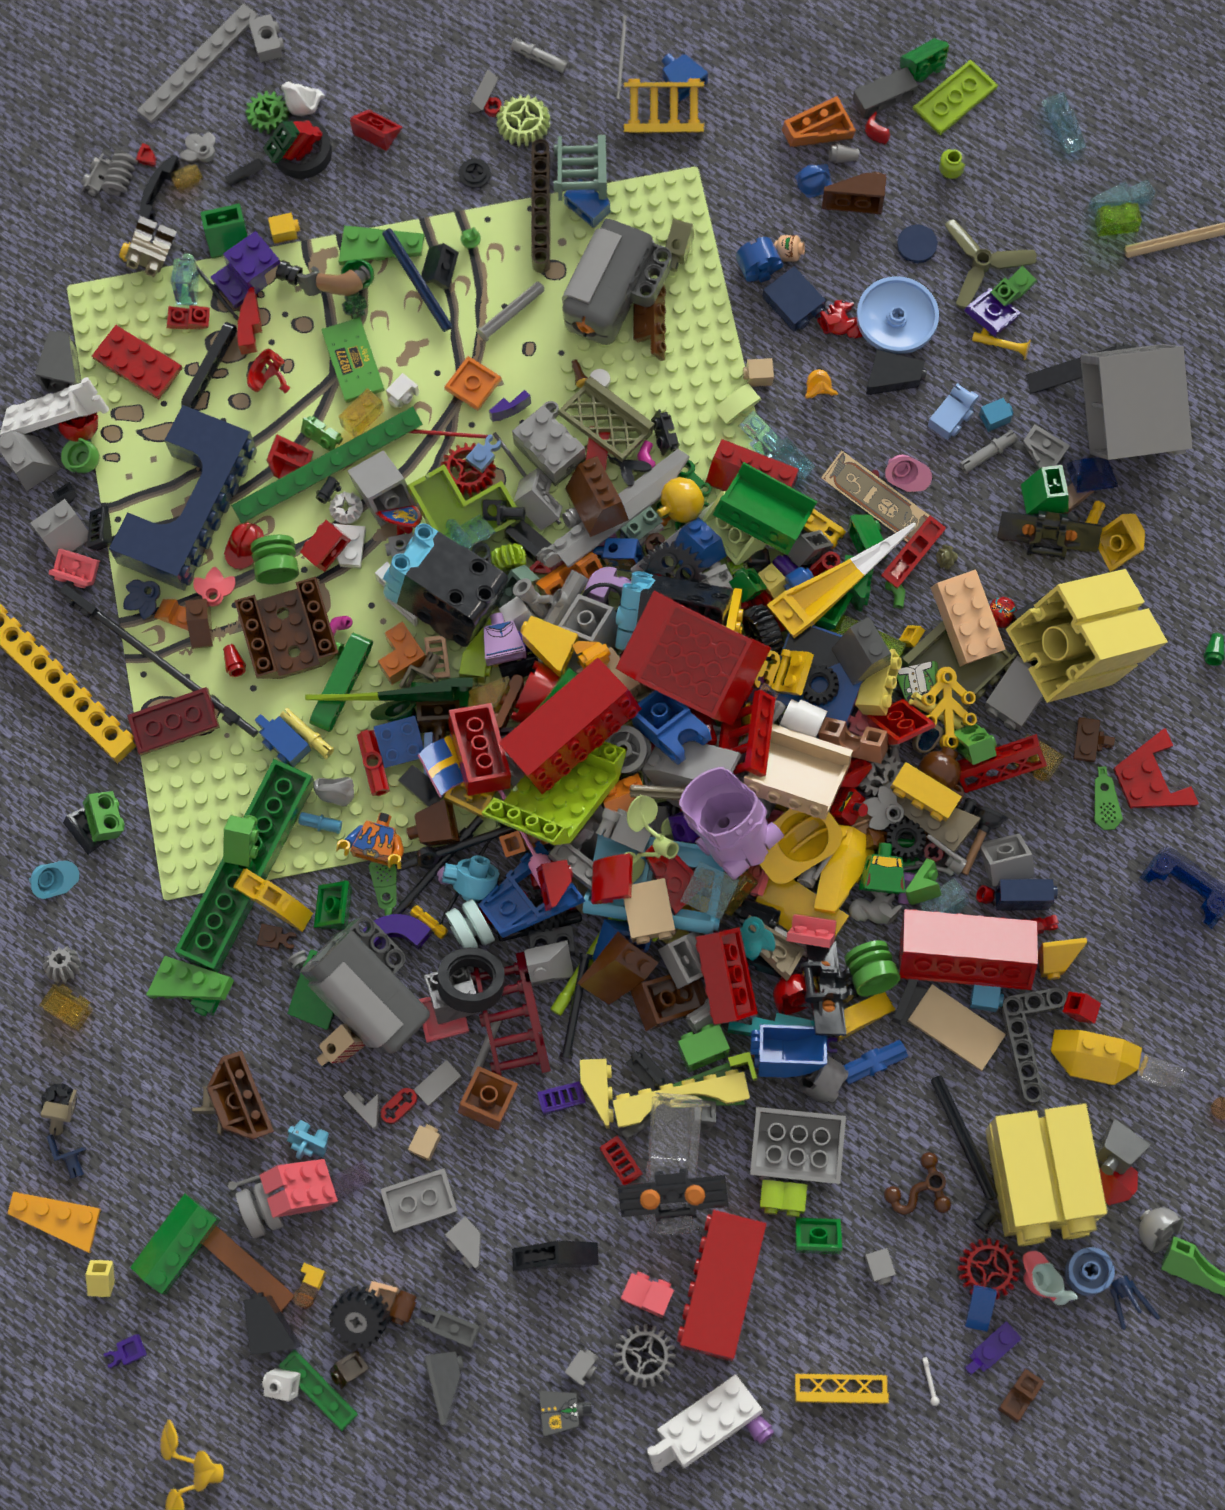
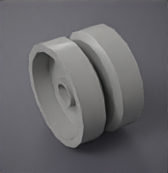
M262 1182L254 1185L256 1200L247 1189L236 1193L241 1216L254 1239L265 1235L266 1227L264 1220L273 1231L284 1227L282 1217H272L267 1198L273 1196L272 1192L265 1194Z

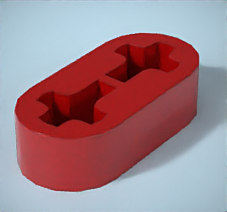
M403 1088L381 1109L383 1121L387 1124H395L405 1116L417 1103L418 1099L415 1091L411 1088ZM404 1093L406 1095L411 1093L412 1102L410 1104L405 1102L400 1106L399 1104L403 1101L402 1095ZM398 1106L399 1108L395 1111L396 1117L394 1119L391 1117L387 1119L386 1110L390 1109L392 1111Z

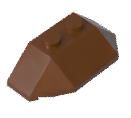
M242 1050L221 1057L206 1089L222 1129L251 1140L273 1133V1127Z

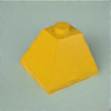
M1122 514L1102 528L1098 550L1110 572L1116 570L1144 550L1145 530L1137 515Z
M1087 938L1042 943L1038 949L1041 977H1047V980L1060 979V975L1065 973L1086 945Z

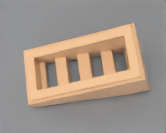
M443 636L424 637L426 657L429 651H443V655L438 656L444 659V663L437 664L435 669L445 667V672H432L433 676L437 679L450 677L446 638ZM442 643V647L430 648L429 644Z

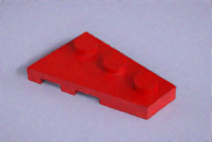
M653 844L645 852H655ZM662 855L660 858L645 857L656 880L665 878L673 915H676L706 885L678 855L672 859Z

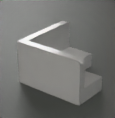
M537 468L519 481L514 503L519 508L525 507L526 516L540 530H543L560 518L562 506L549 494L552 481Z

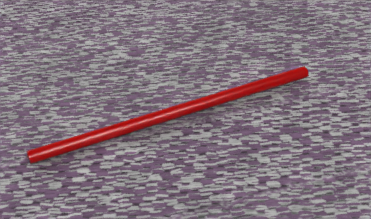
M417 429L409 432L415 434H429L486 439V437L488 436L484 434L457 433Z

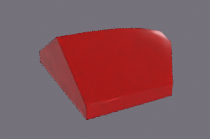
M276 434L266 461L273 475L280 479L310 463L314 451Z
M852 757L840 787L857 788L872 769V764L866 760Z
M1132 1166L1124 1174L1114 1171L1112 1175H1107L1101 1168L1099 1169L1106 1204L1113 1205L1128 1201L1137 1191L1138 1172Z

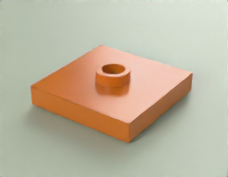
M467 356L444 386V389L479 411L501 382L502 377Z

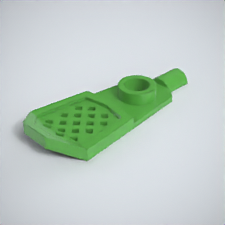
M1106 766L1098 767L1099 777L1095 779L1094 822L1103 830H1115L1123 820L1112 778L1107 776ZM1104 784L1108 787V790L1103 791L1100 786Z
M371 862L369 870L378 905L384 909L385 916L392 915V908L396 906V866L393 864L392 867L388 868V866L384 865L382 867V864ZM390 894V900L384 901L383 895Z

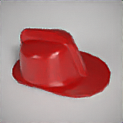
M247 522L236 526L232 530L224 552L225 560L231 567L244 569L253 564V553L250 545L256 539L264 537V533L259 526Z

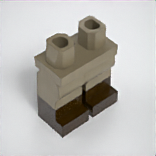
M140 216L125 259H127V267L137 269L138 265L146 267V275L155 277L157 272L160 273L177 231L160 224L153 242L150 243L157 223Z

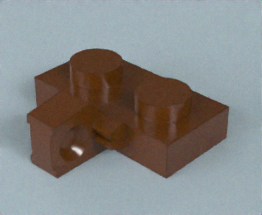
M1078 718L1074 760L1095 762L1096 752L1102 751V747L1113 749L1115 737L1104 736V732L1099 731L1100 720Z

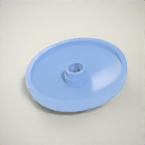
M887 277L874 282L864 291L858 303L856 318L861 334L872 346L888 353L907 354L917 351L931 340L938 325L939 310L934 296L919 282L906 277Z

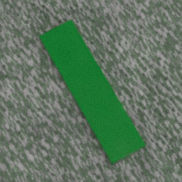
M295 1349L278 1365L282 1370L301 1373L299 1388L341 1431L359 1415Z

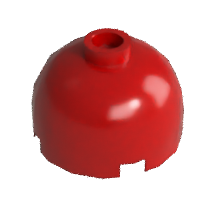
M96 412L57 423V426L64 438L73 442H79V438L89 440L95 435L98 430L99 418Z
M791 974L788 981L781 977L773 990V999L780 1014L784 1012L785 1015H792L808 1008L801 1007L806 1004L804 1000L806 995L804 975Z

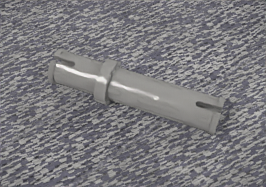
M514 38L511 44V50L525 55L529 60H536L564 74L569 65L568 61L537 48L535 44L530 45L518 38Z
M1009 430L998 439H992L990 444L967 459L959 462L962 470L965 469L964 472L967 474L997 453H1003V450L1017 442L1018 438L1012 430Z

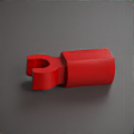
M1051 915L1044 919H1041V917L1029 919L1030 921H1037V934L1044 933V930L1058 929L1057 924L1059 922L1056 915Z

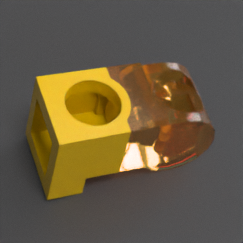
M304 1263L301 1272L306 1275L300 1288L294 1292L293 1300L297 1306L306 1309L315 1302L327 1272Z

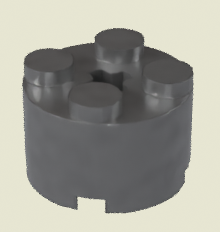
M827 1055V1065L812 1073L796 1076V1081L799 1082V1086L796 1085V1087L819 1103L834 1102L839 1095L838 1091L842 1083L848 1077V1071L845 1070L841 1063Z

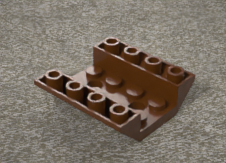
M316 576L295 582L297 589L257 600L255 595L234 600L257 679H282L322 667L339 654ZM282 610L289 612V616L285 619L278 618V613ZM293 648H298L300 654L297 657L289 656V651Z

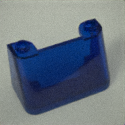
M1171 847L1162 848L1139 878L1148 884L1155 879L1164 882L1169 874L1177 878L1206 899L1200 908L1205 914L1203 923L1212 929L1225 914V885Z

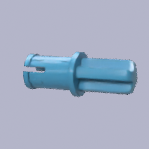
M301 812L298 820L300 825L316 828L317 831L325 830L340 834L342 828L341 820L326 818L323 814L318 816Z

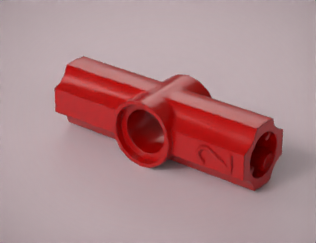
M361 731L357 734V739L371 795H385L390 792L375 731ZM373 759L379 761L376 766L371 767L368 765Z

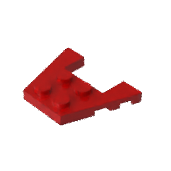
M1166 728L1162 729L1113 769L1130 808L1194 807L1199 804L1191 786L1170 793L1153 754L1173 747Z

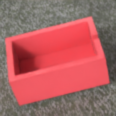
M325 1159L277 1165L260 1174L265 1194H269L283 1186L285 1188L267 1198L273 1218L318 1211L338 1201Z

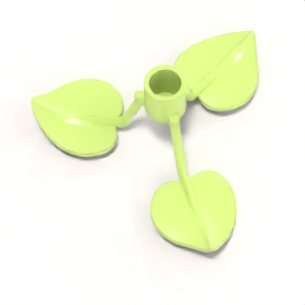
M644 795L637 796L630 804L627 812V823L635 832H639L645 827L647 831L656 837L653 842L655 852H640L637 855L633 852L625 853H630L633 856L632 884L644 871L645 861L641 857L660 858L662 855L672 859L679 851L678 844L674 842L668 818L663 821L661 833L659 834L649 827L648 824L653 822L657 816L658 806L653 798Z

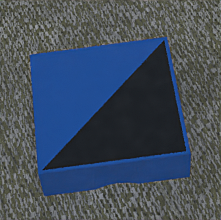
M814 625L808 627L795 638L788 633L783 649L810 652L814 654L811 663L812 667L815 664H819V666L824 664L828 668L831 667L834 673L836 672L839 680L837 696L825 705L823 703L820 705L813 703L812 705L828 711L826 714L828 718L846 721L847 727L863 681L853 686L832 651L833 646L843 635ZM816 677L811 682V687L815 692H823L827 689L828 682L823 677ZM770 688L766 692L775 697L777 701L782 702L785 705V710L791 699L798 702L803 700L809 703V700H806L803 694H776L770 691Z

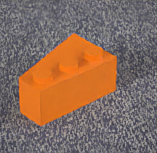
M838 96L785 120L782 127V132L790 147L853 139L856 131Z

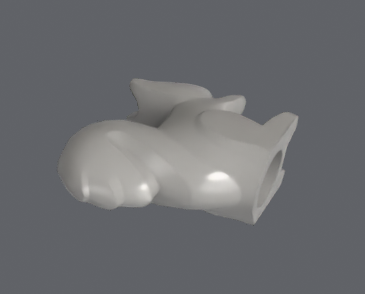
M872 891L870 892L875 897L872 902L864 898H858L849 906V914L856 921L866 922L869 919L874 923H884L886 925H890L902 913L901 909L903 908L901 905H892L895 894L888 896L889 893Z

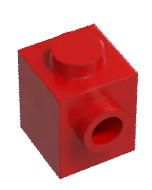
M1068 992L1062 1012L1078 1022L1095 1024L1101 1003L1086 993Z

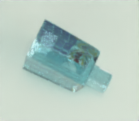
M183 254L182 258L174 260L171 285L177 305H197L199 273L194 256L191 254Z

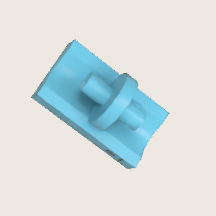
M300 1120L295 1127L290 1126L287 1141L292 1143L291 1149L297 1151V1159L301 1160L304 1155L312 1157L313 1153L324 1157L329 1133L318 1129L315 1136L308 1134L310 1125Z

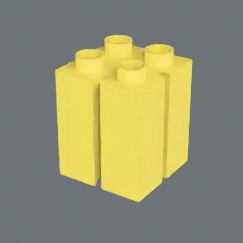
M1126 569L1058 584L1034 605L1035 608L1026 611L1006 628L1024 663L1038 660V663L1028 670L1047 703L1115 684L1137 667V663L1146 660L1168 642L1149 608L1138 610L1145 601Z
M1086 1104L1045 1109V1116L1038 1118L1037 1111L995 1116L991 1124L985 1129L995 1188L998 1193L997 1199L1004 1237L1016 1235L1018 1246L1044 1243L1046 1238L1052 1237L1050 1229H1061L1063 1240L1090 1236V1232L1097 1230L1096 1222L1107 1214Z

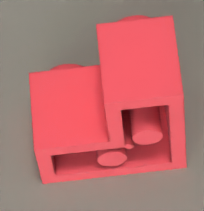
M638 1271L636 1275L631 1273L621 1300L662 1318L674 1291L670 1288L671 1284L661 1279L658 1282H651L648 1275Z

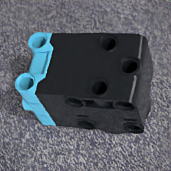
M422 523L416 526L414 535L407 544L404 554L399 553L392 558L391 565L383 577V580L386 581L383 592L387 599L415 615L422 622L429 624L440 636L453 640L460 646L467 647L484 627L486 620L501 601L508 582V576L502 570L466 547L454 542L430 525Z
M641 571L633 572L631 583L623 584L621 605L618 607L616 614V625H618L615 647L625 650L654 590L724 626L727 624L733 591L707 583L674 579Z

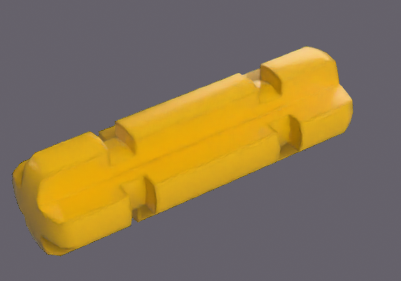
M1096 500L1085 523L1097 524L1105 508V503Z
M418 905L414 906L410 911L412 917L419 919L431 928L438 938L443 939L448 933L446 927L442 924L439 925L436 919L427 912L424 913L423 909Z

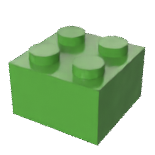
M712 1023L702 1027V1031L693 1034V1032H690L680 1037L678 1050L688 1073L729 1056L730 1048L719 1024L714 1026Z

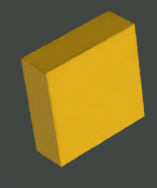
M907 625L898 643L903 647H915L925 630L921 626Z

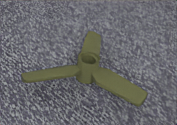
M950 220L945 224V228L964 253L973 259L972 269L968 272L956 301V306L966 309L972 302L984 278V273L988 272L990 267L1005 269L1036 264L1037 254L1035 250L997 251L992 254L987 249H980L978 244L956 220ZM978 260H984L986 263H980Z

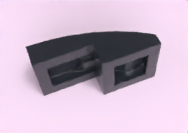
M411 765L398 779L412 795H415L427 807L439 802L445 796L443 794L440 798L431 780L414 765Z

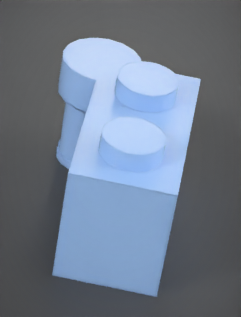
M957 383L950 392V395L930 417L928 427L946 440L951 436L955 437L962 428L960 426L964 420L967 422L974 413L972 409L979 395L973 391L969 392Z

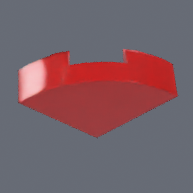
M142 143L136 160L140 164L155 167L156 157L154 152L148 145Z

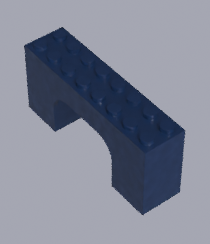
M182 405L164 441L172 457L202 469L201 476L183 512L175 521L168 524H156L127 512L109 550L117 564L185 591L187 585H191L194 579L193 573L196 567H200L203 561L202 555L205 549H209L212 543L211 537L214 531H218L221 525L220 519L223 513H227L230 507L229 501L232 495H236L239 489L238 483L241 477H245L248 471L247 465L250 460L254 459L257 449L250 431Z

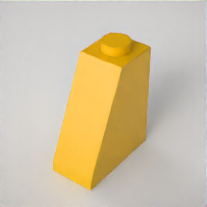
M530 616L528 622L524 621L520 630L523 642L547 667L560 677L565 672L574 653L571 645L578 641V634Z

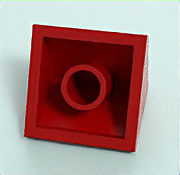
M371 110L359 113L350 119L354 135L385 151L389 149L402 129V126Z

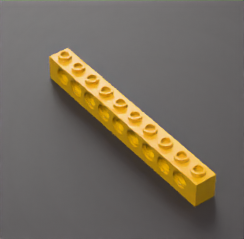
M0 604V622H4L3 626L0 627V647L118 764L136 747L133 742V735L127 729L123 732L119 728L120 722L113 715L108 717L104 713L106 711L105 707L99 701L94 703L90 699L92 697L91 693L85 687L80 689L76 685L78 683L76 678L71 673L66 675L62 671L64 667L57 659L52 661L48 657L50 653L42 645L38 647L34 643L36 639L28 631L24 633L20 629L22 625L14 617L10 619L6 615L8 611ZM18 635L15 641L10 642L12 636ZM32 649L29 655L24 656L26 650ZM46 663L45 668L37 669L40 664ZM60 677L58 683H51L54 678ZM75 691L72 697L65 698L68 692ZM82 706H89L85 712H80ZM103 720L100 726H94L95 721ZM116 733V739L109 741L108 737Z

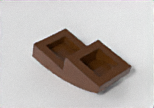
M1025 1368L998 1410L1018 1423L1044 1384V1381Z

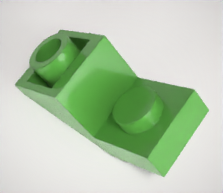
M1021 266L1009 280L1004 278L991 293L1004 306H1007L1024 295L1037 280Z

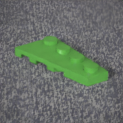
M344 225L339 265H345L347 261L356 259H377V261L385 260V258H396L382 235L385 230ZM393 231L409 257L422 256L425 240L424 234Z
M164 956L146 996L150 998L164 997L166 999L178 997L183 999L225 1000L234 980L228 976Z

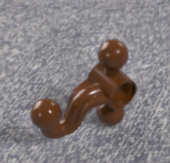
M926 1152L921 1156L920 1163L923 1168L927 1169L928 1176L926 1181L919 1182L910 1189L907 1205L903 1206L899 1202L902 1196L899 1188L890 1186L884 1191V1199L891 1204L894 1211L902 1215L914 1211L917 1206L918 1194L924 1190H929L935 1194L936 1199L933 1204L937 1212L946 1213L951 1209V1201L943 1192L946 1186V1178L941 1172L936 1170L938 1158L932 1152ZM939 1177L942 1180L941 1187L933 1188L929 1184L930 1179Z

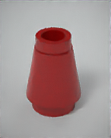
M235 645L225 646L223 651L226 672L231 677L243 675L246 671V664Z

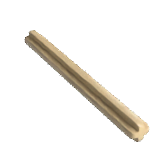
M1225 222L1127 245L1124 252L1126 257L1129 258L1225 235Z

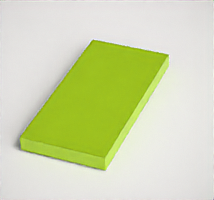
M970 59L914 105L913 110L941 135L996 90L998 85Z

